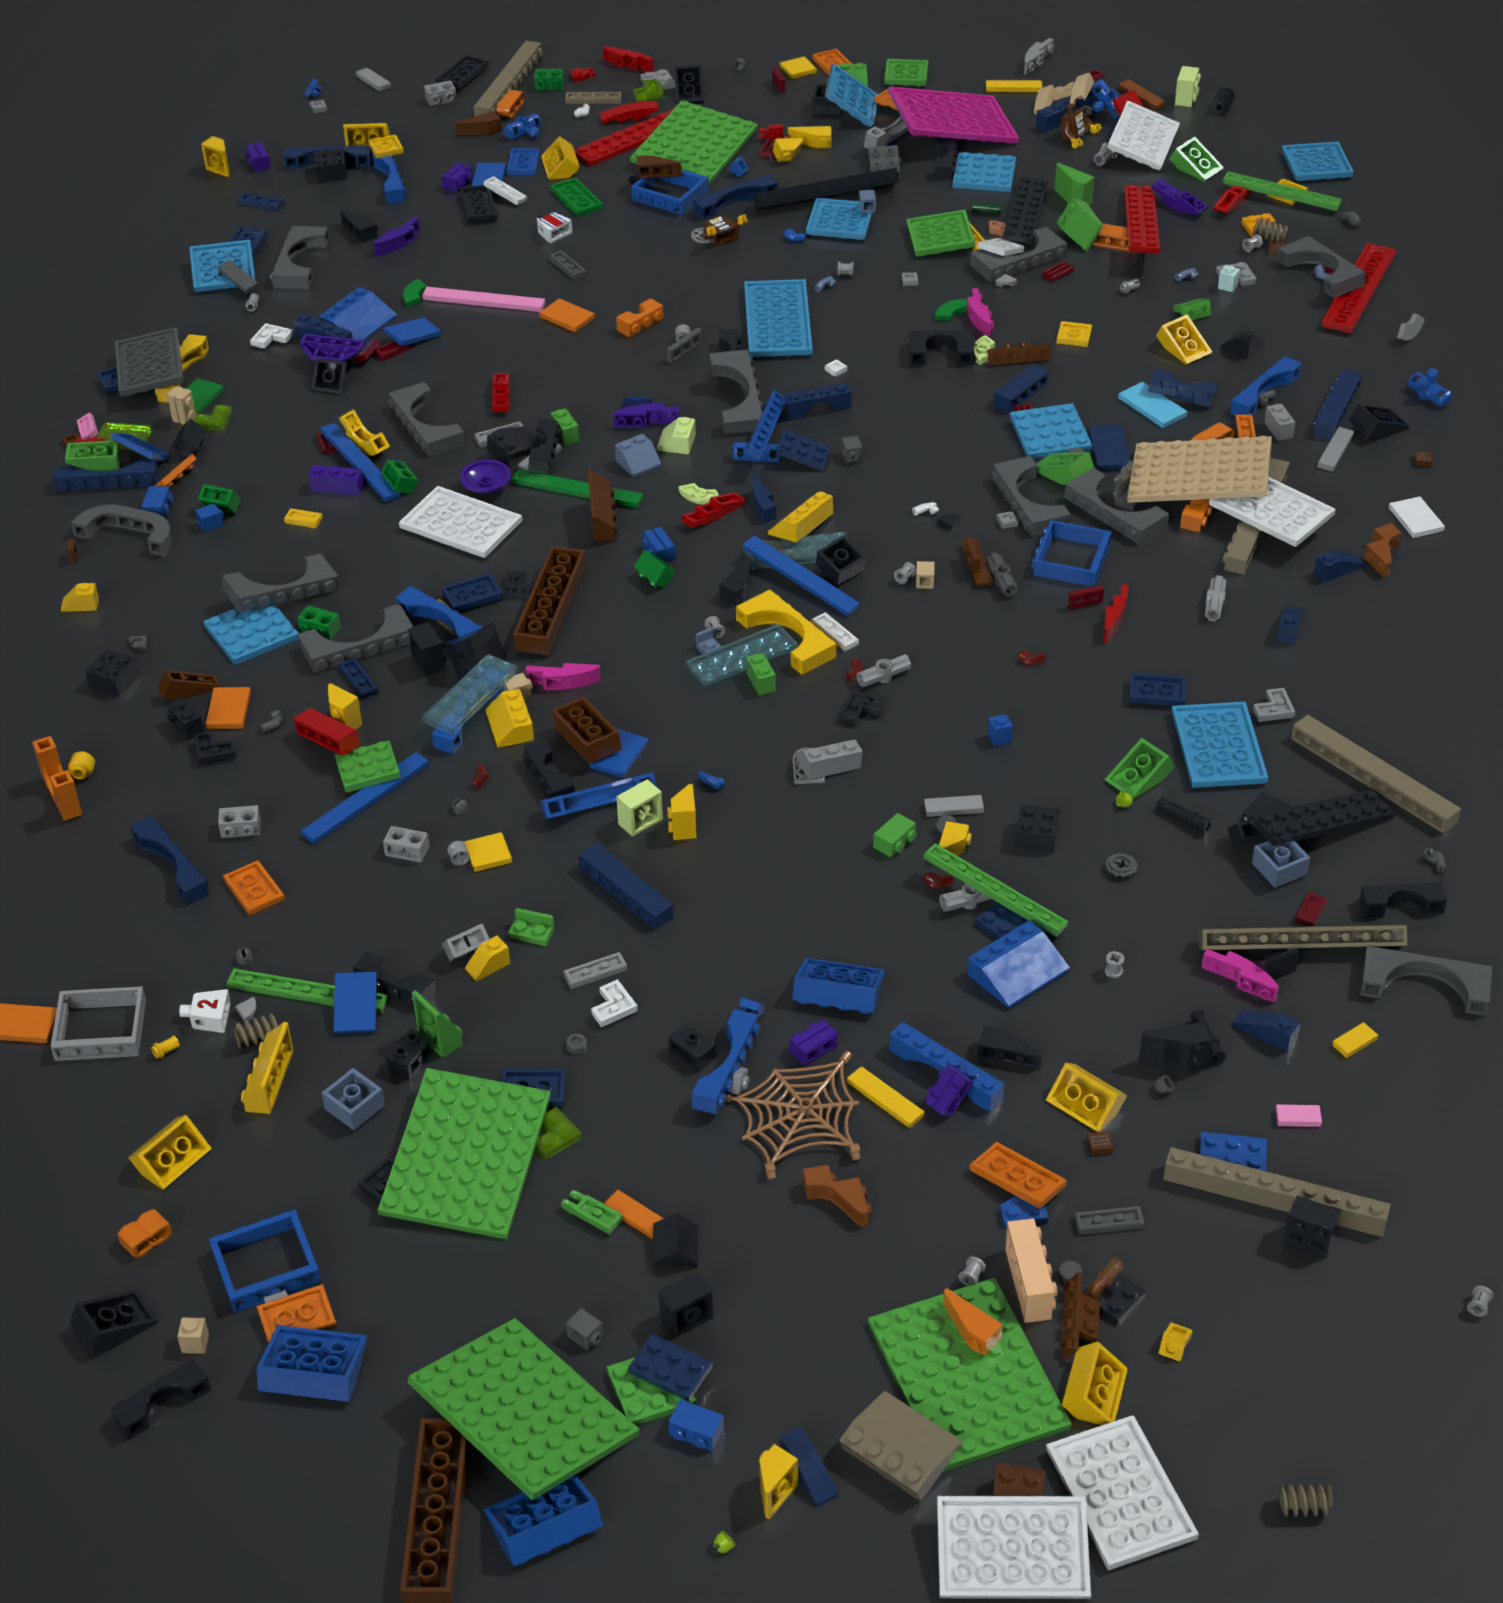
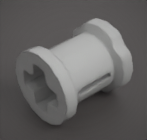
M1253 235L1252 238L1243 240V249L1246 252H1251L1254 248L1261 247L1263 240L1260 235Z
M838 262V276L841 274L853 276L854 263L843 264Z
M906 562L901 569L894 572L895 580L900 584H905L909 577L916 575V568L912 563Z
M710 616L705 620L704 626L706 629L711 628L713 630L714 639L723 637L725 628L720 625L718 617Z
M1113 951L1107 954L1106 962L1108 964L1105 968V974L1113 979L1121 977L1123 973L1122 965L1125 960L1122 953Z
M969 1257L964 1271L958 1275L960 1282L965 1286L977 1284L980 1273H983L986 1269L985 1263L977 1257Z
M1475 1286L1472 1290L1473 1298L1468 1302L1467 1310L1475 1316L1483 1317L1487 1315V1305L1493 1298V1292L1485 1286Z

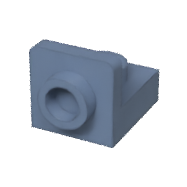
M711 628L696 634V648L707 659L723 653V647L713 638V630Z

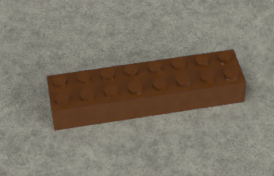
M551 546L513 633L515 651L550 655L585 571V550Z
M420 1419L400 1587L402 1603H454L470 1441L446 1419Z

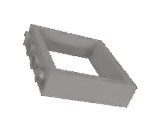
M143 986L60 991L51 1042L54 1060L139 1056L146 1005ZM136 1005L132 1036L64 1040L69 1009Z

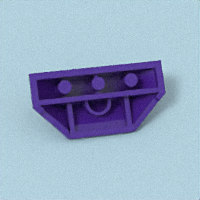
M305 334L300 341V345L311 360L319 358L347 363L360 353L366 344V340Z

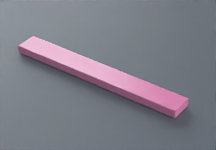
M426 287L422 295L423 300L536 312H541L546 304L543 298Z

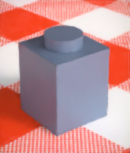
M874 190L859 191L861 213L876 212Z

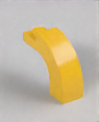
M354 409L339 417L347 432L345 434L365 455L374 456L390 447L382 432L374 435L363 426Z

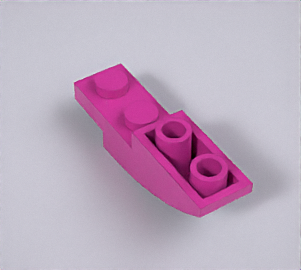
M972 288V297H967L968 316L979 331L986 336H990L991 330L994 329L992 312L989 311L988 305L982 303V294H979V289Z
M564 663L563 668L526 666L525 670L526 678L530 679L533 685H543V690L574 689L591 685L601 680L600 665Z
M1206 949L1203 955V969L1237 981L1238 989L1271 1002H1276L1279 986L1259 966L1231 951L1224 956Z

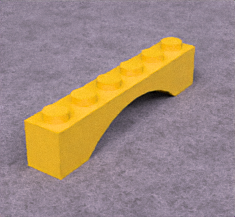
M188 334L187 338L183 341L180 347L183 371L194 362L205 357L209 350L207 336ZM180 383L168 385L160 389L155 388L158 402L169 403L167 393L176 386L180 387Z

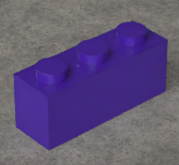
M313 465L308 474L311 491L360 495L364 486L362 469Z

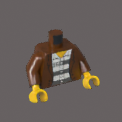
M1075 104L1067 105L1068 112L1061 118L1062 138L1065 141H1071L1073 148H1078L1083 145L1079 137L1085 134L1089 127L1092 134L1098 133L1102 127L1100 124L1093 125V122L1085 115L1084 110L1076 109Z
M746 214L738 216L736 221L729 220L725 216L717 218L708 217L703 229V238L705 240L710 239L714 247L738 239L739 227L748 222Z

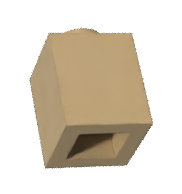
M917 561L916 588L934 589V562Z
M523 673L503 679L504 691L520 688L523 699L531 697L532 683Z
M182 1317L178 1332V1341L182 1353L205 1354L209 1337L205 1318Z

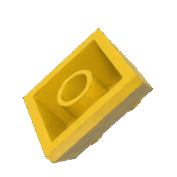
M212 136L201 144L205 167L209 171L229 177L224 140Z
M330 683L328 685V695L332 719L357 730L362 725L358 697Z
M688 784L671 798V807H667L668 819H672V821H668L669 833L673 832V840L697 839L693 784Z
M775 1444L769 1451L765 1450L759 1459L760 1488L764 1513L767 1519L774 1515L798 1486V1459Z

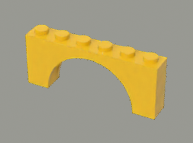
M768 590L736 606V620L747 629L762 624H776L788 627L801 636L803 639L802 643L791 652V666L801 675L836 658L837 646L834 640L827 637L823 631L816 628L812 622L805 619L801 613L793 609L790 604L782 600L773 591Z

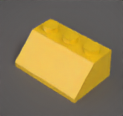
M387 123L343 125L346 146L369 145L368 140L390 136Z
M561 136L541 156L547 177L550 180L571 177L580 167L573 145Z
M520 688L501 692L485 709L497 748L533 741V725Z
M1065 1063L1046 1101L1095 1131L1101 1132L1118 1114L1127 1095L1076 1064Z
M183 1115L175 1118L128 1158L142 1176L163 1190L212 1148L188 1116Z
M1098 1341L1079 1347L1074 1357L1062 1406L1079 1420L1099 1425L1114 1422L1128 1368Z

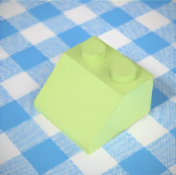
M679 417L665 427L660 437L657 451L689 454L696 435L695 419Z

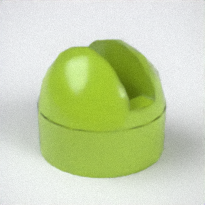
M1121 791L1116 798L1117 806L1127 808L1132 805L1133 799L1131 795Z
M721 1531L714 1539V1547H719L717 1550L719 1553H727L735 1546L734 1541L724 1531Z

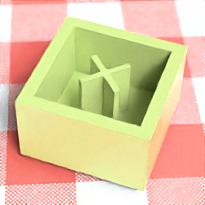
M1182 66L1177 79L1175 105L1192 107L1193 102H1196L1197 95L1199 94L1198 82H1200L1201 78L1199 68Z
M648 779L616 796L618 824L632 837L663 820L662 792Z

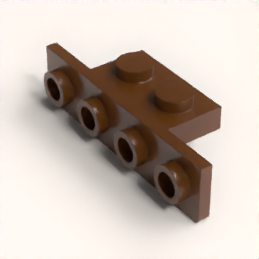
M1020 342V345L1014 346L1013 343H1006L1004 347L987 349L988 365L1051 360L1050 344L1032 345L1029 342Z
M972 537L965 538L964 541H961V546L976 586L993 585L994 580L978 539H973Z
M1079 1272L1071 1279H1068L1063 1288L1065 1294L1062 1306L1064 1313L1061 1325L1063 1331L1060 1347L1061 1358L1065 1360L1078 1351L1079 1338L1094 1343L1098 1340L1100 1301L1081 1293L1082 1274Z

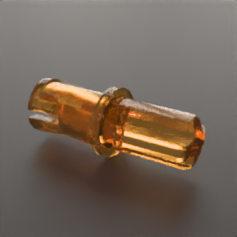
M1117 1257L1112 1258L1102 1271H1098V1276L1086 1288V1291L1088 1293L1092 1291L1090 1295L1097 1299L1108 1285L1113 1284V1279L1124 1267L1123 1262Z

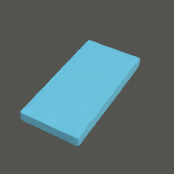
M1144 382L1124 390L1118 395L1120 400L1162 428L1187 416L1186 410L1165 396L1149 392V386Z

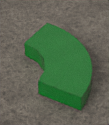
M420 279L411 282L404 289L403 298L407 307L421 302L420 295L427 286Z
M967 299L952 300L943 304L936 311L935 320L950 321L954 315L967 312Z

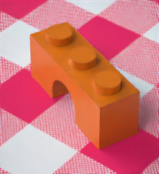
M650 298L639 304V314L626 311L617 316V331L629 338L664 319L663 305Z
M1210 499L1191 500L1190 505H1186L1182 513L1180 528L1200 533L1202 527H1206L1208 517H1211L1213 506L1209 505Z

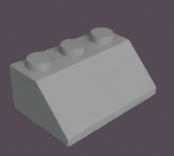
M855 739L795 753V757L809 780L860 769L863 751Z

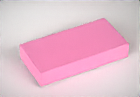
M91 413L77 420L81 439L87 441L88 437L93 438L98 435L94 416Z
M1276 1105L1275 1111L1278 1126L1321 1127L1322 1125L1320 1105Z

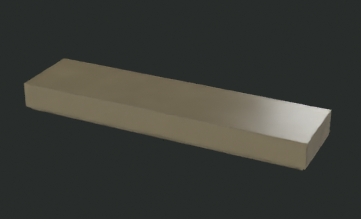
M566 92L565 104H621L622 95L621 92Z

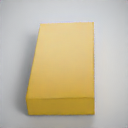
M290 509L284 518V522L286 524L317 528L323 517L321 513Z
M1363 1022L1333 1040L1332 1046L1343 1056L1349 1058L1378 1040V1034Z

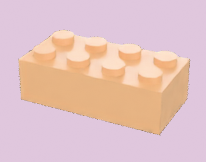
M1034 1218L1007 1222L1005 1251L1024 1323L1051 1320L1052 1311L1056 1309L1054 1296H1057V1287L1055 1282H1051L1050 1263L1046 1264V1247L1041 1245V1229L1036 1227Z

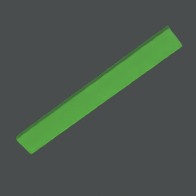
M1229 171L1223 179L1224 184L1235 185L1248 190L1334 211L1339 209L1342 201L1340 198Z
M936 843L924 853L923 858L1052 935L1057 937L1067 927V920Z
M235 968L226 983L227 988L334 1006L335 985ZM377 993V1014L383 1013L389 1000L388 994Z

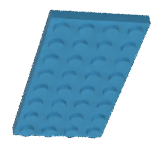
M806 279L744 281L749 356L757 358L762 356L812 355Z

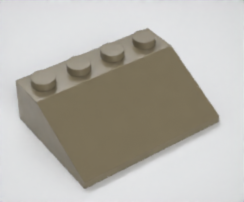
M883 1391L851 1423L839 1440L846 1452L921 1502L962 1444L961 1440L886 1391Z

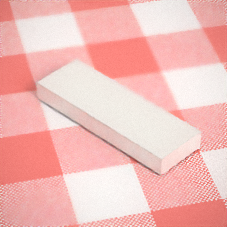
M495 177L484 181L485 187L515 205H519L527 199L526 195Z
M826 612L811 619L812 624L823 631L831 640H834L836 645L844 652L859 644V639Z

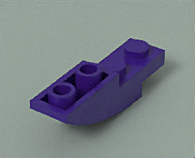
M1160 179L1152 185L1151 189L1162 196L1161 202L1177 211L1187 214H1200L1208 209L1206 204L1190 192L1185 190L1181 193L1164 179Z
M414 216L397 230L390 229L373 242L375 256L392 253L415 241L416 234L421 231L419 218Z
M648 403L623 408L613 413L614 427L647 428V424H671L680 417V407H664V403Z

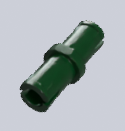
M973 202L972 212L1002 214V205L989 204V202H986V204Z

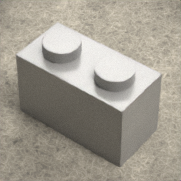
M1282 404L1267 406L1264 423L1276 440L1292 439L1295 421Z

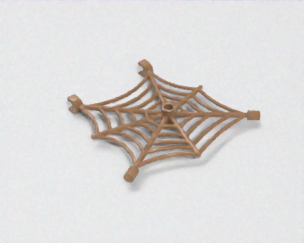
M849 1051L844 1052L839 1062L807 1068L773 1069V1073L756 1088L738 1096L726 1093L725 1102H738L748 1115L749 1126L746 1135H743L742 1139L752 1141L763 1151L767 1160V1164H764L768 1180L776 1178L775 1162L792 1152L810 1146H848L852 1161L861 1159L859 1154L860 1147L858 1143H853L848 1130L850 1112L853 1106L859 1105V1101H854L848 1093L844 1081V1064H847L852 1057ZM836 1066L833 1070L801 1076H782L780 1074ZM839 1069L842 1087L850 1100L848 1102H843L836 1091L835 1074ZM829 1074V1076L826 1078L824 1082L789 1084L786 1081L793 1079L813 1078ZM776 1075L777 1078L764 1092L754 1098H745V1096L761 1089ZM779 1080L781 1081L776 1090L765 1100L759 1099L766 1095ZM830 1081L834 1095L838 1100L837 1103H833L826 1090V1086ZM783 1085L786 1087L785 1092L777 1101H769ZM820 1086L818 1090L809 1092H796L793 1089ZM788 1091L793 1095L789 1102H781ZM822 1091L829 1103L822 1104L820 1102L819 1095ZM812 1094H814V1095L811 1097V1099H810V1098H803V1099H802V1098L799 1096V1095H805V1096H807V1095H812ZM796 1099L800 1104H793ZM742 1102L752 1103L759 1113V1125L752 1132H750L752 1128V1115ZM757 1104H763L769 1113V1122L762 1126L763 1113ZM769 1105L777 1106L779 1119L772 1121V1111ZM849 1106L844 1123L847 1139L839 1133L837 1124L839 1113L842 1107ZM781 1107L786 1108L787 1112L785 1116H783V1111ZM838 1107L834 1119L835 1128H833L829 1124V1115L832 1108ZM789 1108H794L797 1110L790 1113ZM823 1108H828L826 1121L822 1118ZM813 1109H819V1115ZM789 1119L794 1124L790 1129L783 1121ZM806 1122H820L823 1124L802 1126L796 1129L799 1124ZM777 1124L782 1125L788 1131L786 1137L784 1138L773 1126ZM812 1128L828 1129L833 1133H810L789 1140L793 1134ZM770 1129L782 1140L779 1148L763 1131ZM759 1134L773 1146L776 1153L771 1161L765 1148L752 1136ZM827 1136L839 1138L843 1141L807 1143L781 1154L785 1146L809 1137Z

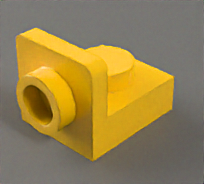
M1171 1322L1163 1334L1159 1354L1176 1361H1181L1184 1349L1191 1339L1193 1330Z

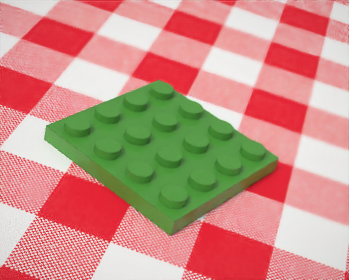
M966 210L906 219L915 256L939 254L946 251L975 247V240Z

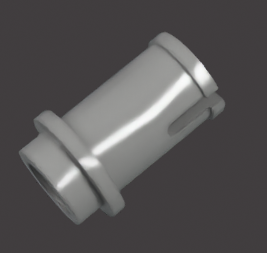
M1139 280L1123 281L1119 286L1122 293H1129L1131 290L1139 289L1140 282L1136 283Z
M251 294L245 306L248 311L252 312L258 308L259 296L257 294Z

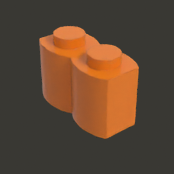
M155 1209L144 1212L137 1221L124 1225L118 1232L120 1244L135 1259L142 1257L154 1246L161 1244L172 1235L170 1224Z

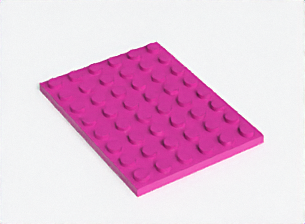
M889 87L888 93L911 135L947 137L969 141L979 140L982 142L992 141L995 143L1005 142L1008 144L1018 143L1019 141L1018 135L994 96Z

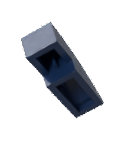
M753 477V505L761 520L767 523L776 519V505L773 503V494L756 477Z
M801 1426L781 1436L780 1448L798 1459V1480L816 1506L819 1507L836 1498L838 1492L832 1479Z

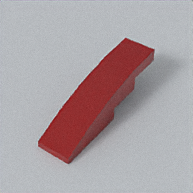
M602 47L603 60L621 68L627 66L634 70L641 68L648 72L654 71V58L630 50Z
M657 101L630 103L600 113V117L604 125L617 119L618 123L632 118L635 122L659 111Z
M1234 185L1231 190H1226L1213 207V210L1226 214L1233 211L1251 194L1252 190Z
M509 373L493 374L492 411H509Z
M736 492L710 497L709 503L697 505L695 512L682 514L681 521L691 528L708 524L733 512L743 505L746 499Z
M1121 584L1120 595H1114L1113 606H1106L1104 643H1108L1122 622L1128 595V585Z

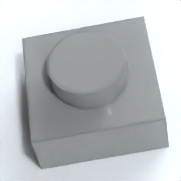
M740 1067L734 1072L731 1093L739 1095L744 1089H747L750 1077L747 1076L748 1069Z

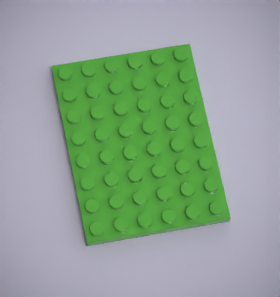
M681 100L630 157V162L637 164L636 156L647 155L680 161L682 170L709 177L710 185L758 129V124Z
M426 1068L378 1208V1215L507 1240L551 1098V1091Z
M995 1278L952 1291L1003 1324L1002 1338L986 1356L980 1352L973 1351L966 1344L943 1305V1294L868 1318V1324L906 1404L962 1441L961 1446L942 1472L1071 1429L1072 1424Z
M516 1318L408 1376V1384L532 1501L638 1437L640 1431L636 1425L630 1422L627 1417Z

